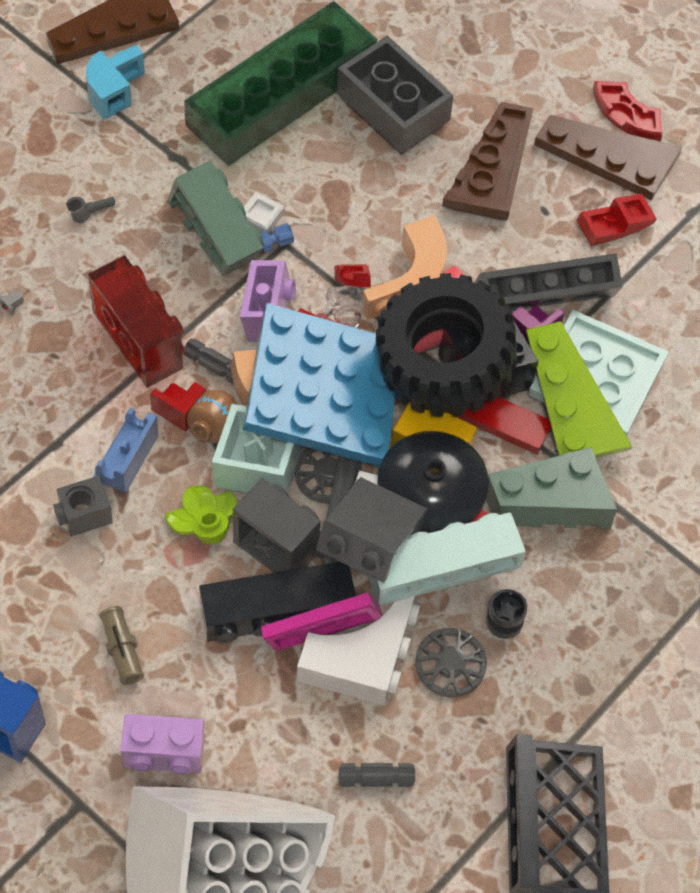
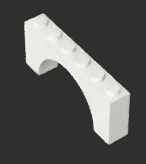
M359 470L356 482L362 477L377 484L378 475ZM417 596L395 601L380 619L358 631L340 635H320L308 632L297 666V682L385 706L388 693L396 694L401 672L395 669L398 659L406 660L411 638L405 637L408 625L416 626L421 605L415 603Z

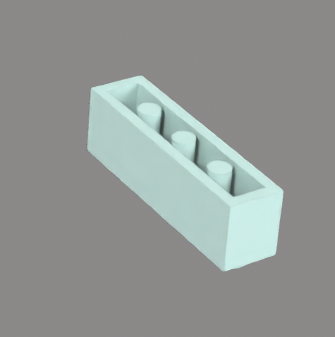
M511 512L502 515L491 513L475 522L467 524L456 522L440 531L429 534L427 532L412 534L395 555L385 583L370 576L368 578L377 603L383 605L522 568L526 550Z

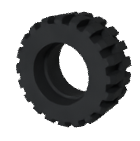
M440 273L439 278L431 279L429 275L419 278V283L414 286L412 283L405 285L401 288L400 296L395 294L386 303L387 310L381 311L378 318L379 328L376 329V346L384 382L389 390L394 391L395 398L402 404H407L410 401L412 410L419 413H424L425 409L430 410L431 415L435 417H443L444 413L453 412V417L463 416L464 410L472 408L473 412L484 408L485 400L488 399L490 402H493L501 395L500 387L505 388L508 386L517 361L516 327L511 309L505 306V299L499 292L494 291L491 293L490 285L481 280L476 284L472 282L471 276L460 274L459 278L451 277V273ZM441 328L462 329L471 333L480 341L478 347L470 355L449 363L429 361L413 350L422 337Z

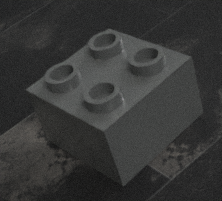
M261 478L233 508V543L273 573L305 568L317 557L316 547L320 537V520L317 514L311 508L305 505L300 506L291 500L288 493L277 484L271 485Z

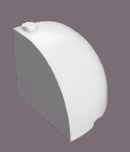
M132 786L126 839L127 893H309L310 891L306 888L317 866L321 868L325 860L332 837L335 815L307 805L253 794L200 788Z

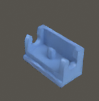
M133 408L127 411L125 422L103 460L98 461L93 477L100 476L102 484L124 493L128 491L159 436L157 416L147 413L144 421L135 416L136 412Z

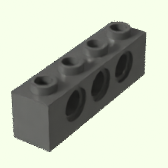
M617 253L483 272L475 280L476 284L481 280L490 285L491 293L494 291L499 292L505 299V306L509 307L511 311L516 310L520 306L527 309L534 306L541 307L615 296L623 287Z

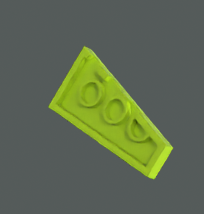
M559 321L526 329L529 346L539 361L536 373L558 456L589 447L592 448L596 458L631 450L632 445L562 322Z

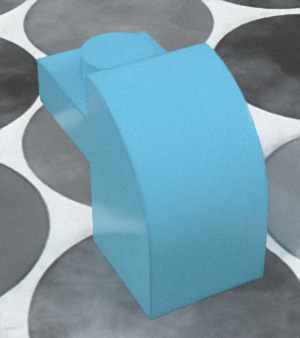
M137 45L119 51L109 59L101 50L87 64L86 80L89 101L103 120L131 106L130 84L128 82L145 74L143 52Z

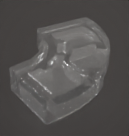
M342 286L328 288L326 293L327 307L319 314L313 316L357 328L364 306L361 287Z

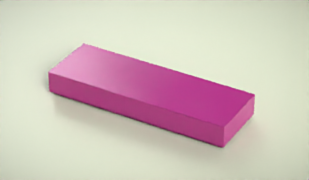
M367 592L261 626L263 639L273 649L280 651L305 643L308 632L331 635L378 620L382 617L380 605Z

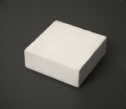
M257 192L253 194L244 206L247 221L251 227L255 226L259 232L267 230L270 233L284 214L283 205Z

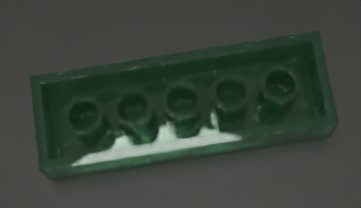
M333 1L184 100L185 126L229 166L337 92L338 67L378 42V39Z

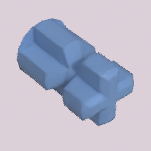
M288 223L274 227L272 235L267 230L260 232L263 239L262 246L264 247L262 251L264 252L273 250V243L275 242L280 247L294 242L293 233Z

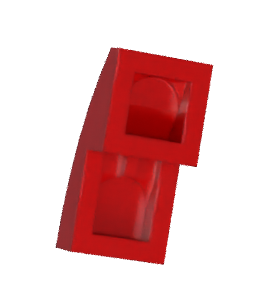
M641 193L614 198L609 207L582 211L577 222L590 245L594 246L638 232L654 224L657 218Z

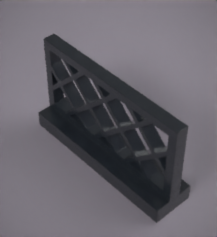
M516 734L506 747L509 893H610L603 747L532 740V735ZM536 752L549 753L559 766L547 775L536 764ZM576 756L592 757L593 773L586 779L570 763ZM562 769L579 785L568 796L552 780ZM537 778L541 781V783L538 786ZM543 786H546L561 802L550 813L537 801V792ZM581 789L594 800V811L588 817L571 800ZM563 806L580 822L570 834L553 818ZM538 815L543 819L539 824ZM594 816H595V824L591 821V819H592ZM545 823L562 839L551 852L542 844L538 836V830ZM583 827L596 839V849L590 855L572 838ZM565 844L582 861L571 873L554 856ZM539 853H540V854L542 855V857L544 858L540 863H539ZM595 855L597 863L592 859ZM546 862L564 879L557 887L540 885V868ZM586 865L597 876L598 890L585 889L576 880L574 875ZM566 883H568L572 888H566L563 886Z

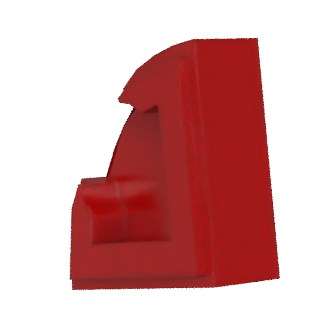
M342 264L334 266V278L338 282L355 287H371V275L367 264Z

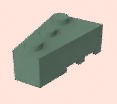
M210 160L176 177L167 203L172 209L177 206L187 217V219L183 220V224L188 231L195 228L203 241L200 243V247L221 275L225 276L250 263L251 260H256L264 248L262 246L263 239L255 226L251 227L247 221L242 202L237 197L233 198L227 188L228 181L223 171L219 168L216 169Z
M591 447L488 474L489 488L486 502L490 512L499 515L511 512L516 526L542 527V524L565 525V528H576L577 525L599 526V529H611L617 507Z

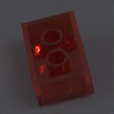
M123 255L88 273L93 314L146 388L182 370V354L185 353L181 340V335L184 334L183 327L175 315L169 316L158 291H151L147 286L146 277L138 265L133 266L128 258Z

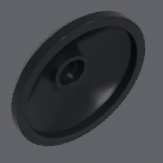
M422 431L404 437L388 450L379 467L377 484L428 508L420 532H427L429 534L443 530L452 523L461 522L467 524L472 522L485 504L489 479L483 459L468 442L447 432ZM437 468L441 473L439 475H431L428 470Z

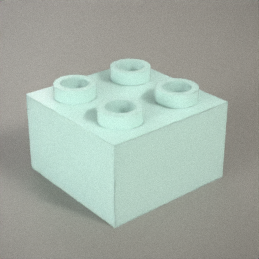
M231 404L212 460L215 487L248 493L263 478L271 485L277 484L288 493L303 446L243 430L247 406Z

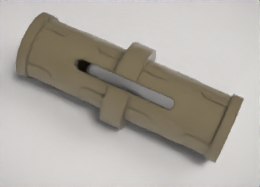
M109 607L99 614L108 639L106 649L108 655L114 658L120 683L122 685H131L144 678V673L141 670L135 651L137 642L135 636L129 633L122 607Z

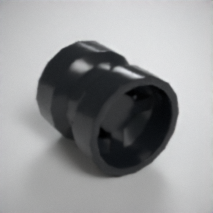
M505 589L500 590L492 597L486 624L489 631L496 637L503 639L513 638L522 630L528 605L521 593Z

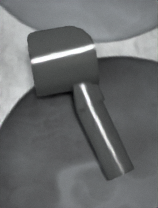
M75 196L70 198L66 205L68 210L72 212L73 220L78 223H84L89 218L91 212L115 205L114 197L85 203L83 198Z

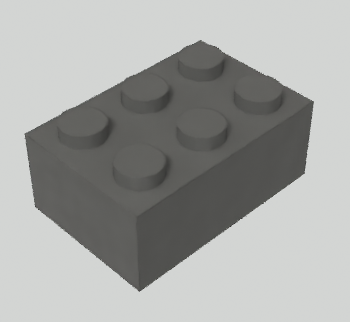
M388 35L338 67L337 94L401 154L451 119L454 95Z

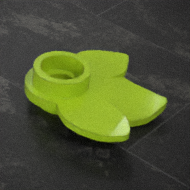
M193 485L188 487L183 493V507L165 513V520L168 526L180 535L194 534L205 544H217L224 540L227 535L229 519L233 516V508L238 504L237 499L231 491L215 496L207 487Z

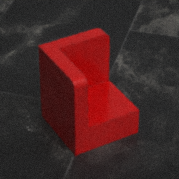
M195 381L187 391L175 383H171L164 392L154 388L150 393L151 411L186 432L189 429L187 424L188 412L203 395L206 388Z

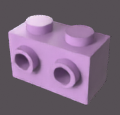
M251 260L240 314L248 342H258L262 314L267 303L290 309L289 302L295 299L296 283L294 279H290L285 261Z
M125 714L121 742L123 768H131L136 771L162 770L178 774L201 773L205 740L204 719Z

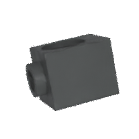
M100 476L57 489L59 503L53 504L54 512L59 526L67 525L70 537L113 523L111 506ZM80 504L89 506L84 510L74 509V507Z

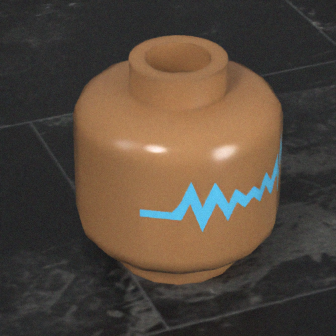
M206 390L188 412L187 424L192 434L201 441L218 443L231 404L237 405L234 397L226 391Z

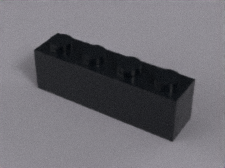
M341 562L199 585L200 604L207 642L217 641L219 643L232 642L239 636L251 634L261 637V626L356 596L350 566Z

